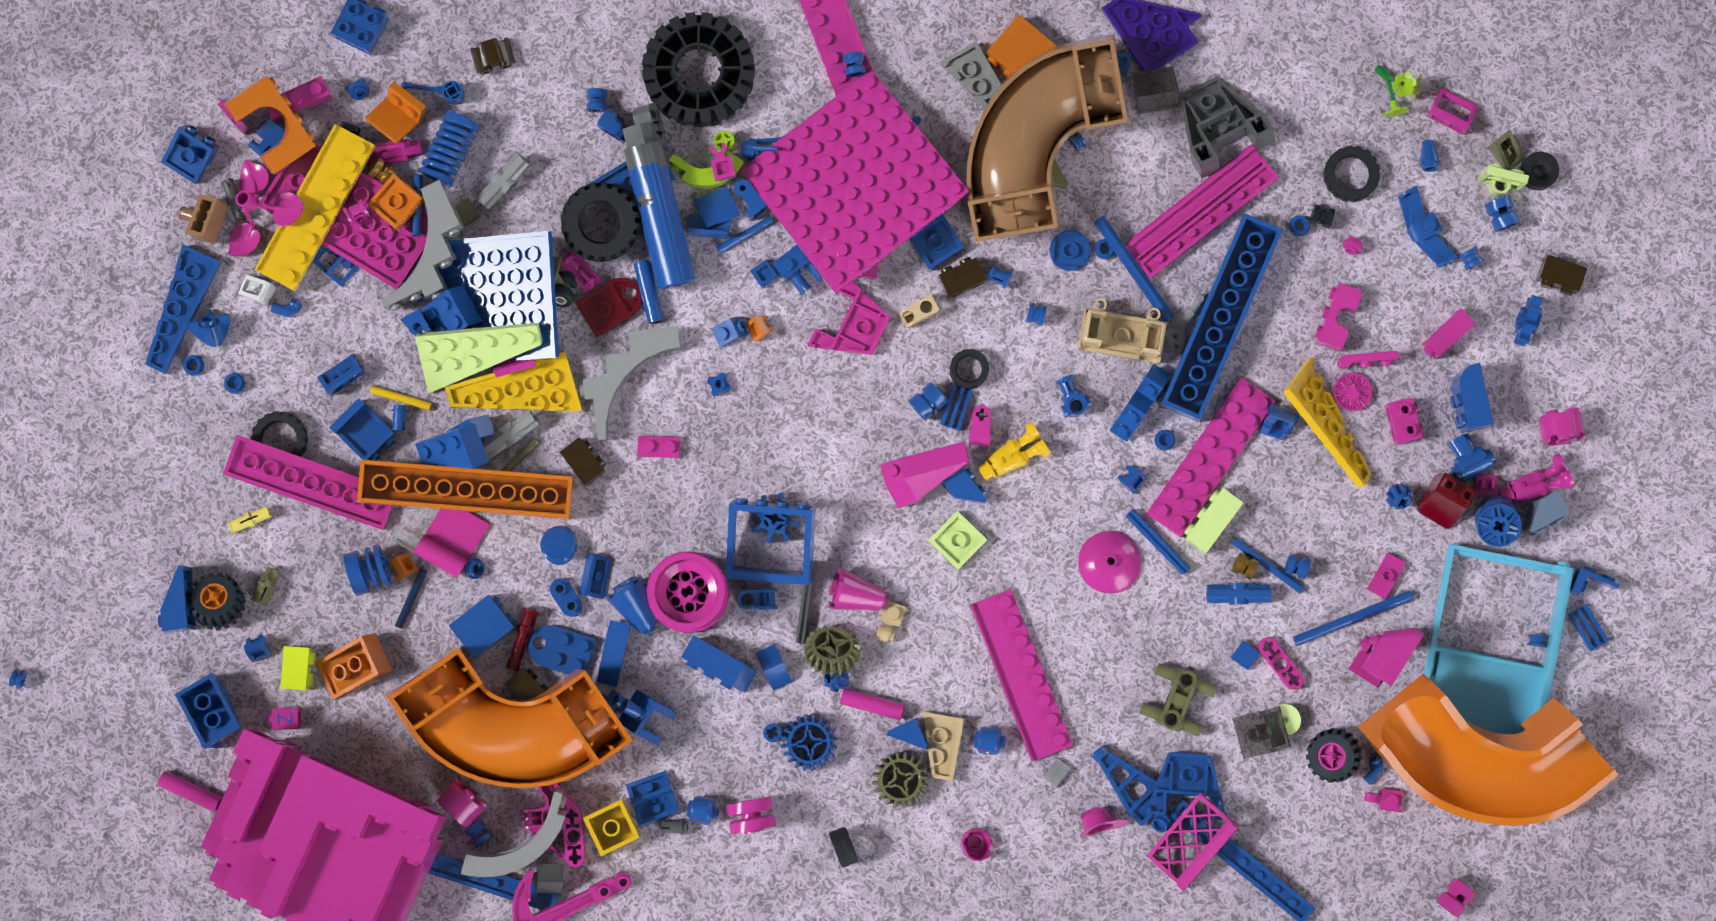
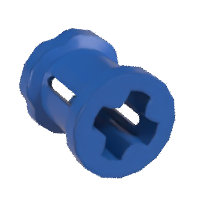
M993 264L987 281L992 280L1002 285V288L1005 289L1012 271H1004L998 268L996 264Z

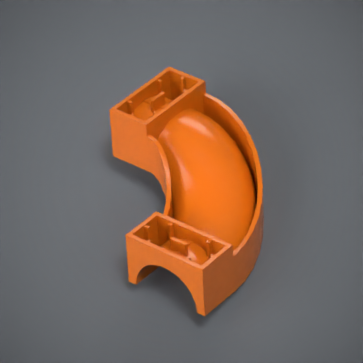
M452 647L423 672L383 695L409 734L429 755L466 777L495 786L533 788L563 782L584 773L595 765L599 766L633 741L587 672L576 669L537 697L527 700H507L490 692L482 684L483 682L461 650Z
M1422 674L1358 726V729L1378 755L1420 797L1451 814L1487 824L1528 825L1556 819L1585 803L1618 776L1615 769L1605 761L1579 729L1582 726L1580 720L1555 698H1552L1521 723L1525 729L1522 733L1500 734L1478 727L1463 719L1449 698L1427 676Z

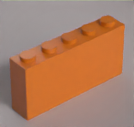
M1018 14L988 49L986 56L988 57V62L995 68L999 66L1004 71V76L1008 78L1029 59L1057 45Z

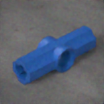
M1248 583L1206 585L1207 603H1229L1230 605L1271 603V587L1267 584L1248 585Z

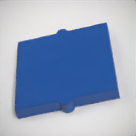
M727 186L694 199L699 211L698 216L702 218L706 229L740 217L735 204L736 199L732 198Z

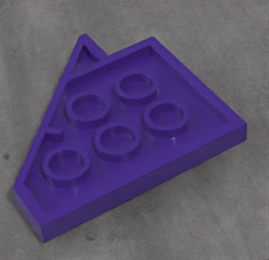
M1113 0L1101 8L1146 77L1199 43L1188 26L1202 17L1201 13L1138 0Z

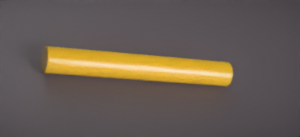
M374 385L370 389L371 394L430 411L432 407L430 402Z

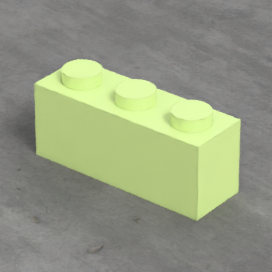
M1224 488L1220 491H1214L1209 498L1211 501L1210 505L1207 508L1203 506L1197 514L1199 519L1196 524L1191 523L1184 532L1187 535L1184 540L1203 554L1208 552L1243 504L1242 501Z

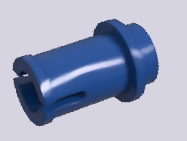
M394 405V408L391 409L393 411L392 430L405 431V418L408 410H406L404 405Z

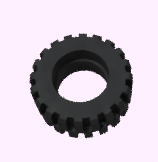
M605 182L590 183L572 193L564 204L560 220L561 231L567 245L582 258L595 262L612 261L629 252L636 243L641 225L639 211L633 198L620 187ZM595 203L610 204L617 210L620 216L621 225L618 233L614 238L606 242L591 240L582 229V215L589 206Z

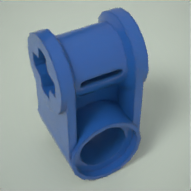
M777 588L744 590L738 595V605L746 610L778 609V606L775 605V592ZM744 594L752 596L753 602L751 605L745 606L741 603V597ZM767 594L769 596V604H767Z

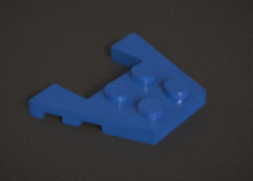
M1168 752L1145 814L1165 816L1167 794L1198 796L1199 793H1202L1227 815L1223 805V797L1217 784L1218 780L1211 755ZM1212 816V820L1224 821L1220 816Z

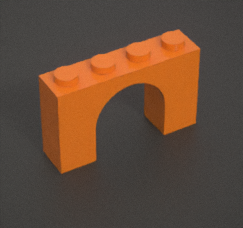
M263 76L223 103V105L237 122L254 110L265 106L276 109L282 115L286 127L282 140L260 155L269 171L275 174L314 148L315 144L313 141L315 138L309 130H304L301 125L303 120L298 113L295 112L293 114L289 108L291 103L285 95H280L277 90L279 86L274 78L271 77L269 79L268 76Z

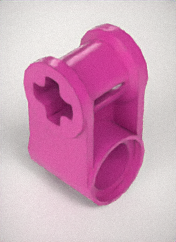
M980 405L973 410L969 445L990 446L991 411L986 406ZM980 410H984V414H987L983 421H980L979 417L976 416V413H979Z

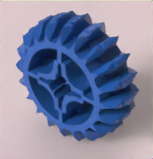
M804 714L805 721L801 722L799 716L796 717L797 725L792 721L789 722V725L793 727L792 730L784 728V731L789 733L788 737L781 736L782 740H787V744H782L781 748L788 747L789 750L784 752L783 755L791 754L792 757L788 762L791 763L795 759L797 761L794 766L795 768H798L800 763L804 764L803 771H806L807 765H810L811 771L815 770L814 764H818L820 769L823 768L821 761L824 760L826 764H829L830 761L826 756L834 757L835 754L829 751L831 748L837 749L836 745H831V741L838 740L837 737H830V734L835 733V729L828 732L826 728L831 723L828 722L823 726L824 718L821 717L819 722H816L815 714L812 715V721L808 720L807 714ZM810 725L819 727L826 737H814L811 733ZM804 726V738L800 741L792 742L795 731ZM807 731L811 740L821 741L815 743V746L812 745L811 754L807 745H798V743H802L808 737ZM827 743L823 755L815 759L814 748L819 744ZM793 748H805L808 760L798 757Z

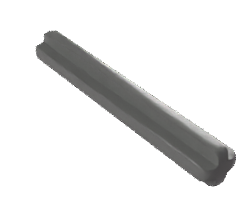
M813 562L812 582L809 585H803L796 634V643L805 644L808 637L817 572L816 562Z

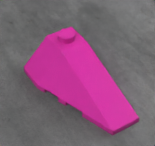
M959 442L902 457L882 464L880 467L888 491L897 507L902 508L920 501L930 490L937 488L938 484L943 480L951 477L967 465L970 459L965 442Z

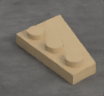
M923 712L932 778L954 782L964 719Z

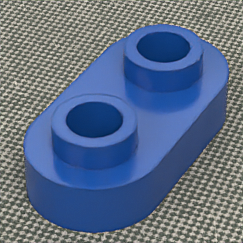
M561 578L554 580L550 585L552 597L565 615L569 617L578 616L583 609L582 601L567 580ZM558 585L564 587L563 592H557L556 588ZM569 603H575L574 610L568 609Z

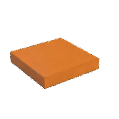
M393 173L367 205L399 231L425 200Z

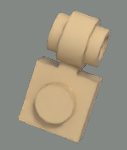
M887 601L880 621L886 624L884 626L880 625L876 637L880 638L879 640L886 643L888 641L892 642L896 630L892 629V625L900 627L907 607Z

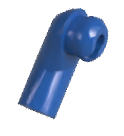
M297 298L291 299V302L285 306L274 302L270 311L284 317H291L301 310L302 304Z
M1377 753L1369 756L1370 771L1363 777L1369 785L1383 773V760Z

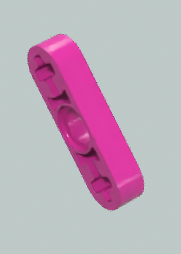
M1262 638L1258 643L1260 654L1288 689H1299L1304 682L1302 674L1273 638ZM1264 641L1266 643L1271 642L1273 644L1271 646L1272 651L1275 653L1278 650L1280 654L1273 656L1270 660L1268 656L1272 654L1268 650L1263 651L1262 649L1264 648ZM1278 657H1282L1286 661V667L1282 670L1275 667V660ZM1290 666L1293 669L1292 671H1289L1290 674L1293 677L1298 676L1299 678L1297 679V685L1289 684L1290 677L1287 674H1285L1284 677L1281 675V673L1286 672L1290 668Z

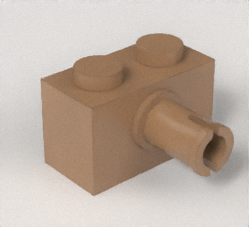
M200 194L194 210L182 206L179 210L184 211V213L178 212V218L189 221L185 233L196 240L215 245L229 206L217 198Z

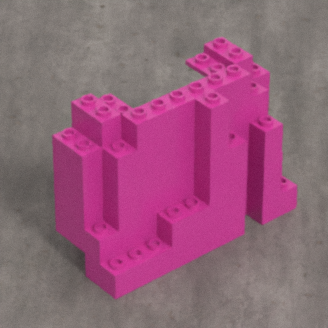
M243 729L233 753L237 754L236 759L227 776L232 779L201 845V848L206 850L205 853L207 855L218 858L209 878L210 881L214 882L213 886L227 891V896L239 900V898L247 900V905L261 910L260 914L270 919L282 916L286 918L285 921H407L444 840L438 837V834L447 816L434 811V806L421 800L407 799L301 751V746L284 738H272L255 729Z

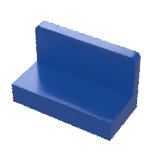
M689 214L687 235L729 239L731 220L706 229L701 217Z

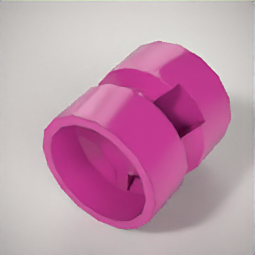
M1453 878L1447 885L1448 891L1442 892L1436 902L1453 916L1459 918L1465 910L1464 905L1469 904L1476 896V893L1458 879Z

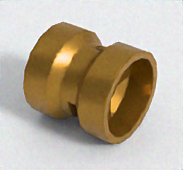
M378 157L369 167L367 174L372 178L376 177L384 185L392 174H395L396 169L391 165L387 166L384 160Z
M1239 553L1231 572L1241 573L1245 578L1251 580L1256 572L1259 561L1255 559L1250 560L1246 555Z

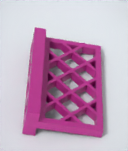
M1199 793L1146 856L1184 891L1241 825L1235 820L1230 819L1206 796ZM1200 800L1207 805V814H1196V804ZM1212 816H1220L1226 823L1221 828H1213ZM1193 817L1194 829L1183 830V819ZM1197 817H1208L1209 828L1198 829ZM1195 832L1196 844L1184 845L1183 833ZM1198 832H1209L1210 841L1208 844H1199ZM1171 833H1180L1181 845H1170L1169 836ZM1196 847V858L1186 860L1185 848ZM1170 848H1181L1182 860H1171ZM1158 849H1167V860L1160 861L1153 854ZM1171 863H1183V873L1179 877L1172 872Z

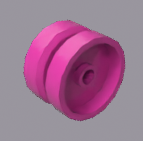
M771 796L726 804L728 816L741 815V819L733 820L729 823L731 834H748L776 826L773 814L761 815L762 811L770 810L773 807Z

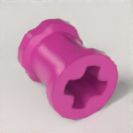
M362 199L349 208H343L351 225L354 224L355 220L363 216H370Z

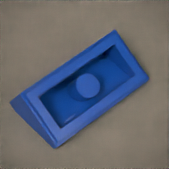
M587 554L579 591L580 595L604 599L612 558Z

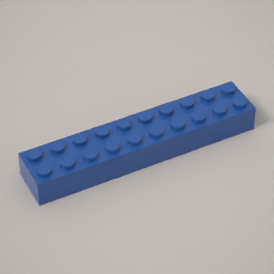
M1246 213L1243 214L1159 406L1193 421L1199 422L1283 231L1282 229Z

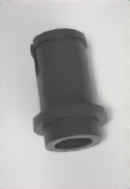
M681 818V820H662V834L680 833L684 835V833H688V820H684V818Z

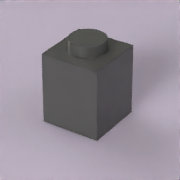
M537 864L536 872H534L532 877V885H536V893H562L564 883L563 864Z

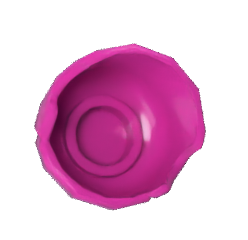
M972 828L963 834L960 846L966 857L972 861L981 862L990 857L993 843L989 833L985 830Z

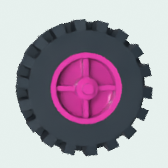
M1331 728L1318 733L1311 739V744L1307 746L1306 750L1308 751L1306 760H1309L1307 765L1309 768L1312 767V773L1315 776H1320V780L1338 783L1353 776L1356 770L1360 768V761L1363 760L1361 751L1363 750L1362 746L1359 747L1358 745L1359 740L1357 738L1354 739L1352 737L1354 734L1351 732L1347 733L1342 728Z

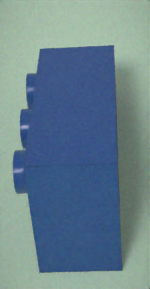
M475 423L430 437L415 444L422 464L475 469L489 463Z
M694 635L681 656L687 660L685 665L694 670H697L698 667L704 670L703 675L712 680L715 677L720 679V685L729 690L734 687L745 693L757 673L756 670Z

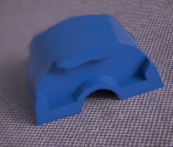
M1271 404L1266 413L1269 416L1266 417L1264 424L1261 425L1259 433L1284 440L1287 434H1291L1294 425H1297L1300 414Z

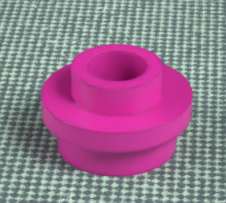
M1350 236L1342 244L1345 252L1350 255L1360 254L1363 250V242L1356 237Z

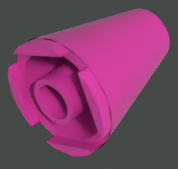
M838 568L839 573H835L831 583L829 595L833 597L832 602L828 601V608L836 610L880 611L882 607H886L888 595H885V590L845 569Z

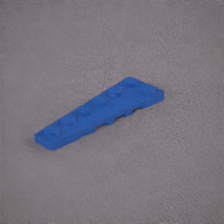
M184 244L182 245L175 267L176 271L169 286L170 290L164 302L161 319L158 321L156 334L153 337L145 365L164 374L167 373L189 329L187 323L193 321L221 265L220 261Z

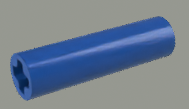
M641 260L633 263L648 324L664 321L650 260Z

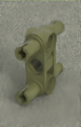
M1158 663L1154 674L1170 680L1172 683L1164 707L1158 708L1143 702L1139 713L1156 720L1158 725L1176 732L1182 730L1199 737L1203 725L1186 719L1187 708L1194 692L1198 691L1214 697L1218 686L1202 680L1198 674L1183 668L1174 669ZM1184 674H1188L1191 677V683L1188 686H1184L1181 683V677ZM1169 713L1174 714L1176 717V722L1173 725L1166 723L1165 719Z

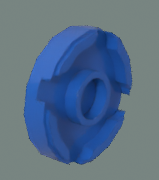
M1062 231L1051 241L1049 248L1050 258L1054 265L1061 270L1068 272L1077 271L1089 260L1091 253L1090 243L1078 231Z

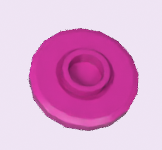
M1347 373L1337 379L1334 384L1333 397L1340 408L1355 412L1368 405L1372 398V388L1370 382L1359 373Z

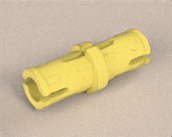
M266 505L261 509L251 513L248 511L244 513V516L229 521L228 526L232 534H235L245 528H253L255 524L272 518V514Z

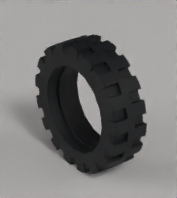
M1346 146L1345 148L1338 149L1327 160L1323 171L1324 183H1326L1328 191L1335 198L1342 199L1344 202H1357L1368 197L1376 189L1380 180V166L1376 162V157L1372 156L1369 150H1364L1360 146ZM1354 157L1360 159L1366 165L1369 178L1363 188L1350 191L1338 184L1335 178V169L1337 164L1345 158Z
M275 411L265 414L262 419H258L256 426L252 428L251 440L263 444L262 438L265 430L274 423L282 422L290 425L296 433L297 441L291 454L302 457L306 452L308 443L307 430L297 417L287 412Z

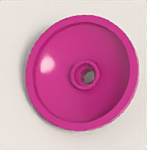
M1103 531L1091 536L1083 544L1078 557V567L1083 580L1092 589L1112 594L1121 592L1134 583L1140 572L1141 557L1137 546L1129 537L1116 531ZM1111 557L1114 559L1115 562L1113 565H1108V558Z

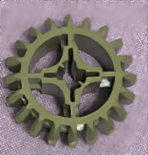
M834 624L831 627L824 625L823 629L817 627L815 632H811L805 641V659L810 668L814 667L815 672L821 671L823 676L826 673H830L831 677L834 673L841 676L842 671L848 673L850 668L854 669L856 663H858L861 654L860 641L856 638L855 633H851L849 628L844 630L842 625L839 627H835Z
M896 751V758L893 759L889 753L887 754L888 762L884 758L880 759L884 764L883 767L876 764L875 768L880 770V773L873 772L872 776L878 777V781H872V785L879 784V788L874 790L875 793L882 791L883 794L878 797L879 800L886 796L888 798L885 802L886 805H889L892 800L894 801L893 808L897 807V802H901V808L904 809L906 801H908L910 806H913L911 799L915 798L919 802L920 798L917 794H926L920 789L922 786L928 787L927 783H922V779H929V776H922L921 772L926 771L927 768L922 767L919 769L918 766L922 761L919 760L915 764L913 762L916 757L915 755H912L909 760L907 759L908 752H904L903 758H900L899 751ZM896 763H908L915 770L902 773ZM891 766L894 776L892 780L883 784V774ZM896 769L902 776L911 775L904 780L905 790L899 784L896 785L894 783L890 785V783L897 779ZM918 776L917 787L910 794L907 783L913 777ZM892 787H899L904 797L895 798L886 790Z

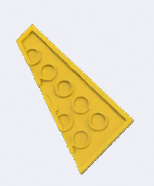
M566 352L559 353V358L535 360L536 366L499 377H495V374L491 373L445 387L451 408L583 412Z
M1311 357L1303 363L1283 393L1359 489L1365 486L1372 474L1361 452L1355 450L1352 444L1354 438L1351 432L1347 434L1343 426L1345 421L1331 393L1325 391L1322 385L1324 380L1321 374H1316L1312 366L1315 362Z

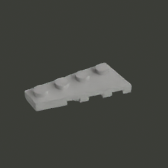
M977 41L940 61L946 70L984 109L1001 86L999 79Z

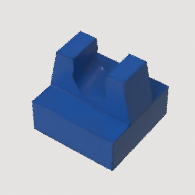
M1127 465L1125 467L1129 472L1127 476L1119 475L1117 478L1127 490L1135 494L1147 478L1137 467Z
M263 634L258 635L259 640L252 642L251 638L246 639L244 650L251 662L272 656L271 649Z

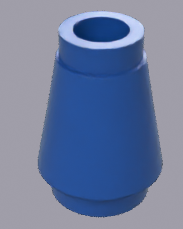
M1424 140L1422 142L1420 158L1422 171H1437L1441 163L1435 141Z

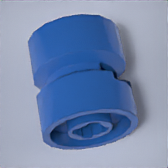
M1510 195L1500 197L1485 204L1488 215L1493 217L1491 223L1495 232L1521 222L1517 211L1512 210L1514 204ZM1504 209L1506 213L1500 215L1499 210Z
M932 382L922 388V394L917 393L908 400L914 410L925 421L934 414V409L939 410L948 403L944 395Z

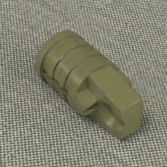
M267 567L260 580H258L250 600L268 607L269 601L276 589L280 572Z

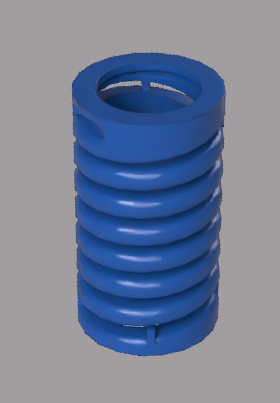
M447 110L442 119L443 123L439 125L440 130L436 132V137L432 140L433 144L429 146V151L425 154L427 159L422 160L421 164L423 167L418 168L417 171L431 180H440L445 186L452 187L455 179L451 177V174L454 176L458 175V170L455 168L460 169L462 164L446 155L463 162L465 156L462 154L466 155L469 152L467 148L452 140L466 147L472 146L471 141L455 133L475 140L476 136L473 132H478L481 126L461 114Z

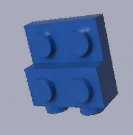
M184 125L178 127L161 163L192 183L197 184L207 166L211 165L220 147L215 144L216 140L210 136L203 137L198 134L199 130L196 127Z

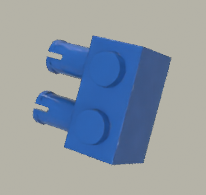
M798 245L772 263L785 283L791 281L800 295L805 293L803 287L806 291L811 288L800 274L803 269L807 268L817 283L822 281L820 273Z

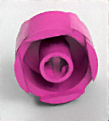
M1578 407L1566 409V412L1549 410L1546 411V415L1541 416L1539 419L1543 445L1547 443L1548 446L1571 444V441L1577 438V442L1586 438L1582 415Z
M456 777L439 796L437 802L447 813L450 812L458 823L468 827L485 810L488 804L482 798L476 797L479 793L470 785L466 788V784Z

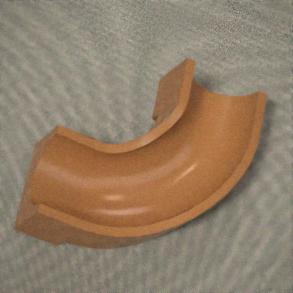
M1115 34L1073 41L1041 52L1016 69L992 96L974 132L967 162V189L970 192L968 194V206L975 242L1059 227L1060 214L1052 174L1053 161L1058 150L1072 134L1079 130L1127 123L1129 119L1118 63Z

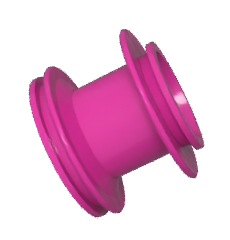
M692 551L678 552L664 558L652 571L647 585V599L655 617L666 627L682 633H697L712 627L723 616L729 601V585L724 572L709 557ZM684 573L690 574V579L688 581L682 580V575ZM699 578L704 579L705 583L702 587L696 586V580ZM672 582L678 584V588L675 591L670 590ZM689 586L692 587L693 595H688L685 598L682 595V590L687 589ZM702 593L707 597L705 602L698 601V596ZM674 597L680 599L678 606L672 605L671 601ZM688 603L694 604V610L692 612H688L686 610V605Z

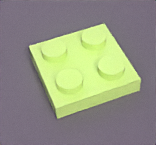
M958 511L928 540L957 570L987 541Z

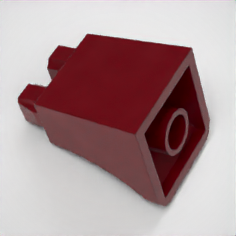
M1447 473L1436 474L1419 501L1417 511L1441 527L1450 529L1468 509L1477 491Z

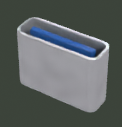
M1057 758L1042 777L1057 787L1071 768Z

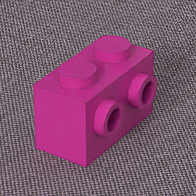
M1413 398L1384 405L1394 446L1422 439L1424 429L1422 423L1418 422L1417 414H1419L1417 403L1413 402Z

